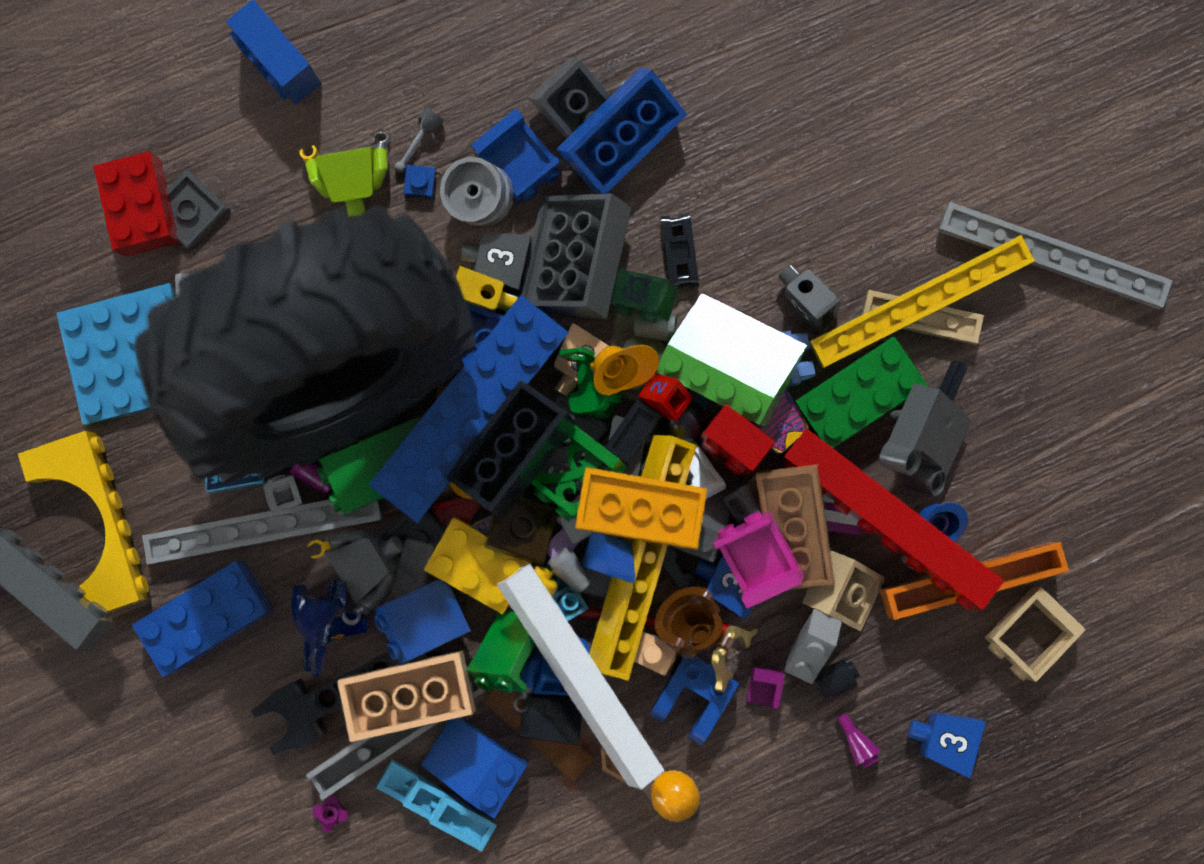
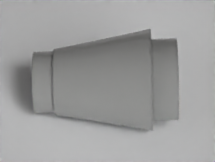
M669 312L635 319L634 321L635 337L669 342L678 330L677 316L670 315Z
M566 547L557 552L548 561V565L551 567L550 571L578 593L591 583L573 551L569 552Z

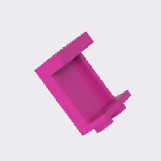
M760 511L747 516L744 519L745 523L737 527L730 524L717 532L718 536H716L713 542L714 548H719L743 591L741 599L747 609L802 584L804 577L798 562L770 511L761 514Z

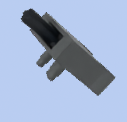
M954 360L950 363L939 389L916 383L913 384L903 409H893L890 411V417L896 419L897 422L893 427L888 442L883 446L880 453V464L882 467L907 474L906 485L908 488L932 496H939L944 490L946 477L971 423V419L953 402L968 369L967 365L960 361Z

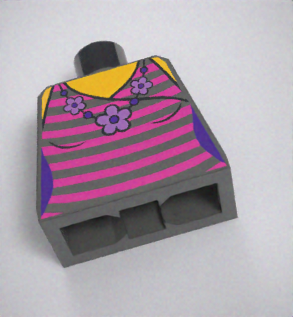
M786 389L767 426L758 425L748 419L749 422L775 441L769 452L776 457L780 456L786 449L790 450L805 429L810 428Z

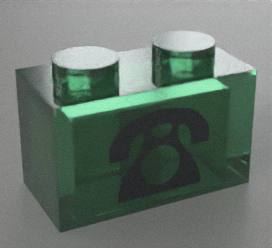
M618 268L610 304L616 307V313L626 317H631L634 313L638 314L639 318L651 323H656L657 319L668 322L680 288L665 278Z

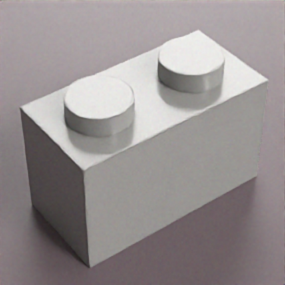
M814 609L791 646L784 672L812 684L836 647L842 621Z

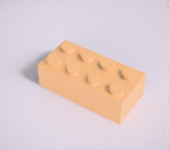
M463 651L337 680L350 742L473 714L476 709L468 672H466L467 667Z

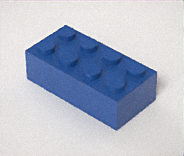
M639 68L556 150L593 192L607 194L687 113L652 69Z
M234 561L136 622L132 627L161 676L165 677L180 671L275 610L246 562Z

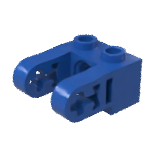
M681 656L653 704L649 715L662 723L684 686L708 700L688 735L689 740L702 746L739 683L731 678L727 683L724 693L716 691V674L713 666L697 656L694 658Z

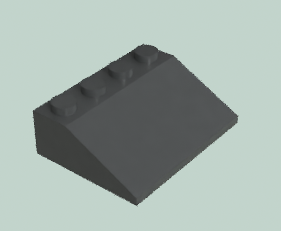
M612 193L542 196L519 297L522 295L543 312L578 318L607 319L631 207Z

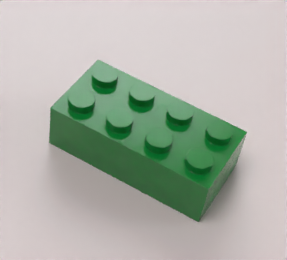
M893 336L794 402L810 426L808 430L834 448L907 400L914 383L924 386L928 385L895 336Z

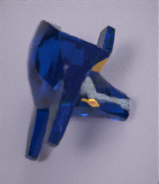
M330 579L328 598L308 597L305 585H294L292 590L291 615L294 626L303 638V671L312 672L313 677H320L327 644L343 637L366 633L367 621L364 620L363 615H361L360 621L355 625H348L343 621L342 614L346 612L347 619L351 621L356 620V614L343 610L346 602V583L335 579Z

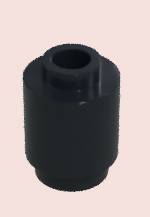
M843 658L822 669L815 678V682L825 699L830 696L835 698L857 686L856 679L861 676L853 662L846 663Z

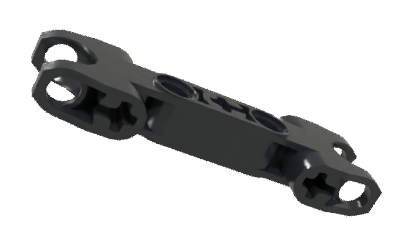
M428 651L405 663L436 657V655ZM386 652L311 692H308L302 678L275 691L264 702L251 710L254 718L269 712H276L286 719L288 727L286 734L280 741L269 747L272 754L301 747L328 732L321 717L343 706L337 680L375 671L380 661L387 663L389 667L399 665L398 661L393 660L389 652ZM326 689L335 693L336 702L334 705H329L324 701L323 694Z

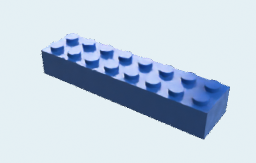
M521 295L369 483V486L416 523H419L451 483L445 477L520 380L529 384L569 332Z

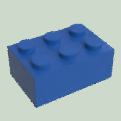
M254 0L248 2L226 21L232 30L228 35L247 59L251 60L259 73L270 82L274 90L284 101L289 98L294 105H297L322 84L307 60Z

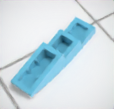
M393 759L390 760L376 783L377 789L401 801L404 807L428 819L431 825L481 852L497 827V823L464 801Z

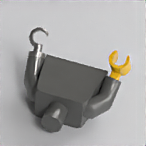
M344 530L326 537L324 542L313 540L307 545V547H310L313 544H318L321 547V553L312 556L311 558L313 559L323 556L326 550L331 551L326 555L342 582L346 583L345 587L353 601L357 603V607L353 609L356 614V620L351 621L347 619L346 612L342 614L343 621L348 625L357 624L360 621L361 613L367 614L387 599L395 582L394 574L399 570V565L394 556L404 550L403 544L398 537L392 536L384 542L380 534L370 535L365 530Z

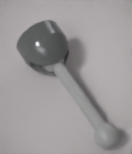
M424 107L418 118L421 130L402 160L394 165L397 173L405 171V164L425 133L435 132L444 121L443 118Z

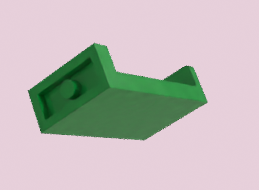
M420 416L319 459L322 467L318 468L317 471L323 485L330 483L334 494L329 496L336 513L342 510L345 517L357 509L384 498L370 487L369 483L421 420Z

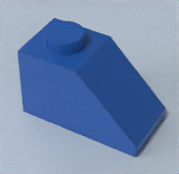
M592 532L581 566L634 583L636 577L632 544L621 540V537Z

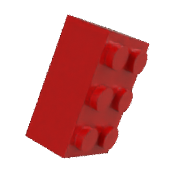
M148 151L93 166L113 251L127 257L180 243L176 235L177 228L170 198L166 192L168 187L162 161Z
M725 404L698 439L702 443L700 449L712 458L716 455L725 461L723 466L735 476L740 474L745 476L752 472L775 443L773 439L727 404Z

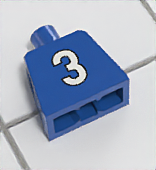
M720 555L716 565L700 558L693 575L709 581L706 589L710 591L714 600L747 620L752 607L748 609L745 607L741 599L743 591L724 556Z
M931 712L927 724L912 720L907 736L908 738L922 741L920 747L922 755L971 778L986 722L975 717Z

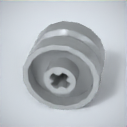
M466 157L455 161L446 170L441 180L440 196L443 206L451 216L465 223L482 227L496 224L508 214L513 204L514 189L511 179L504 170L482 158Z

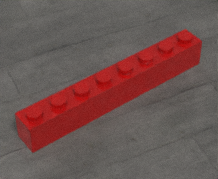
M807 428L781 460L786 464L784 468L818 464L822 497L825 494L834 501L833 507L843 515L847 516L850 513L859 521L856 524L866 533L871 535L874 532L883 539L881 544L895 554L899 551L907 557L906 563L919 573L922 570L932 577L930 582L943 592H946L948 589L956 595L955 601L968 611L972 609L975 611L983 610L1005 580Z

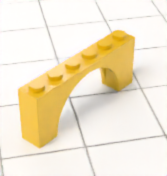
M83 431L18 453V457L26 482L41 483L51 480L69 482L86 492L99 508L105 525L104 550L94 572L79 587L86 592L85 598L90 602L94 601L102 605L107 610L106 614L149 600L147 596L149 586L146 578L143 575L141 576L138 568L140 557L137 550L132 547L129 536H131L129 523L123 519L121 514L122 500L118 492L114 491L111 482L114 479L113 471L104 460V443L96 433Z

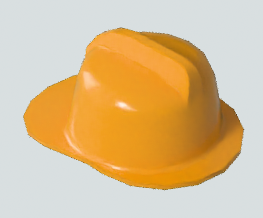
M637 345L625 349L617 346L606 347L590 363V369L594 373L593 384L595 389L600 394L609 396L639 386L654 376L658 369L659 357L652 347L646 345Z

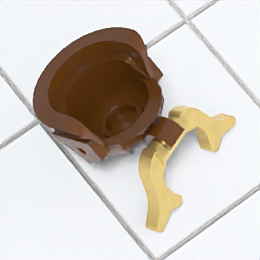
M687 587L678 590L670 595L660 606L655 618L656 632L663 641L667 642L666 645L685 658H694L697 653H708L714 647L712 665L716 674L715 690L724 693L728 681L733 677V672L728 671L725 667L727 653L737 638L740 646L749 648L751 639L758 629L751 626L742 629L732 625L725 630V633H722L723 623L718 615L721 609L714 602L713 596L708 589Z

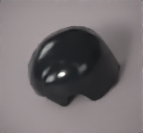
M691 401L677 421L661 417L659 420L660 431L664 436H674L692 443L701 437L707 427L706 412L700 404Z

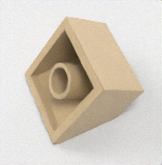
M831 551L835 585L808 588L802 603L861 631L885 577L854 559Z

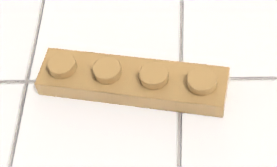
M868 290L862 315L899 296ZM943 307L902 329L976 345L979 342L984 315Z

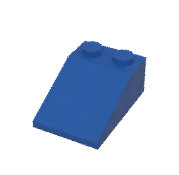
M458 717L448 720L421 765L467 802L495 818L525 770L529 760L463 718Z

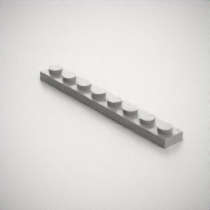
M952 202L947 204L938 232L989 250L1022 235L1035 260L1030 263L1031 265L1156 309L1164 308L1173 281Z
M329 499L294 506L276 513L267 511L142 535L146 563L147 565L380 521L383 518L379 500L357 509L344 517L342 510L337 513L335 512Z

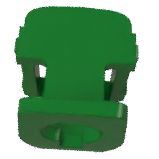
M582 347L560 350V357L567 361L577 362L578 391L569 393L570 410L578 415L592 416L597 419L610 418L614 407L621 404V395L618 393L609 396L602 395L595 389L593 384L594 373L590 369V363L595 360V353Z

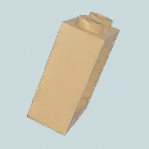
M1032 587L984 638L990 643L988 648L994 655L1001 660L1005 657L1012 664L1010 670L1023 681L1027 679L1037 682L1086 629L1042 587ZM1034 603L1063 632L1028 666L1000 638Z

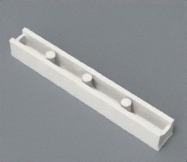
M528 564L527 566L520 567L516 570L517 572L498 583V588L627 785L642 790L665 770L532 566Z

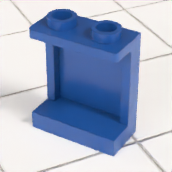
M517 108L471 144L473 152L478 158H482L501 168L508 175L514 189L513 200L517 204L523 200L525 202L530 201L537 195V189L545 182L547 184L552 183L561 174V160L558 157L555 158L524 121V116Z
M441 579L375 609V623L379 631L385 633L389 642L387 644L388 652L393 660L398 661L399 665L471 631L450 585Z

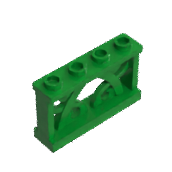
M576 425L563 440V442L568 438L572 440L567 450V461L572 470L561 473H542L541 470L531 483L536 488L533 494L546 504L550 500L558 506L555 511L568 522L572 518L576 520L579 501L570 503L565 499L564 494L567 490L571 489L576 496L578 488L574 482L581 481L583 483L586 467L600 470L605 466L607 467L605 471L623 473L626 469V466L618 457ZM578 452H584L585 458L578 460L582 466L577 467L574 456ZM544 485H557L556 495Z

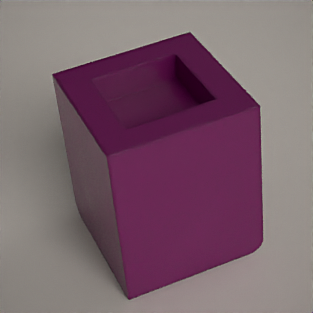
M752 666L746 697L747 702L770 706L772 709L778 710L785 674L781 671Z

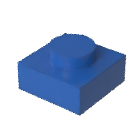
M406 165L403 194L409 197L434 199L436 168Z

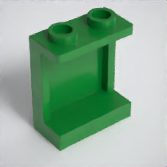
M504 611L503 614L498 612L466 670L475 679L474 683L483 690L497 689L506 693H512V691L525 692L527 685L519 678V674L535 643L515 612Z

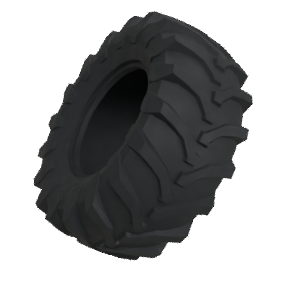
M375 206L360 216L347 217L344 208L331 209L321 220L305 225H299L291 220L279 224L275 235L256 243H237L225 249L224 260L213 267L189 273L178 281V295L155 305L147 313L148 328L138 334L134 342L143 388L150 409L167 441L200 479L204 480L219 475L223 483H232L256 473L259 479L266 478L292 465L298 464L303 467L312 464L324 454L347 448L358 443L359 438L391 426L401 420L402 413L426 402L436 395L437 387L460 372L463 368L462 359L470 354L476 346L470 310L462 294L459 282L442 253L409 215L404 214L392 219L386 208Z

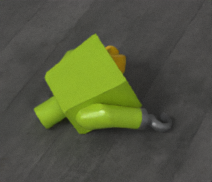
M385 132L374 134L375 139L378 137L385 138L384 141H379L374 148L370 146L320 155L316 147L312 145L313 153L310 156H306L303 149L300 150V155L306 163L305 166L310 183L323 197L330 198L332 203L345 201L348 217L360 216L365 213L362 198L373 196L374 191L378 190L383 183L388 170V148L386 146L390 142V137Z

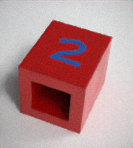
M657 373L649 379L638 395L645 405L662 415V417L675 421L679 419L693 399V396L679 379Z

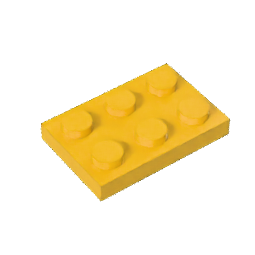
M454 516L424 570L503 614L509 603L497 584L517 572L516 570L520 567L527 566L528 564L531 565L532 563L485 548L488 535Z

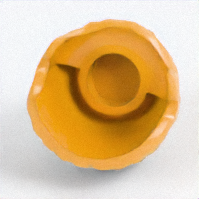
M669 770L661 773L654 779L651 787V801L654 809L664 819L680 822L695 814L700 805V792L690 776L681 771Z

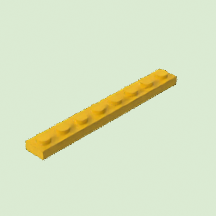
M1022 235L811 340L809 344L821 367L824 368L1023 268L1035 260Z

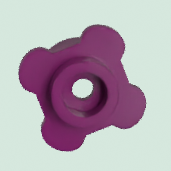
M335 795L328 796L326 802L322 805H316L312 809V815L320 820L322 823L321 828L325 832H331L337 823L345 822L348 818L347 810L344 809L343 805L339 802V798ZM328 811H332L333 815L328 816Z

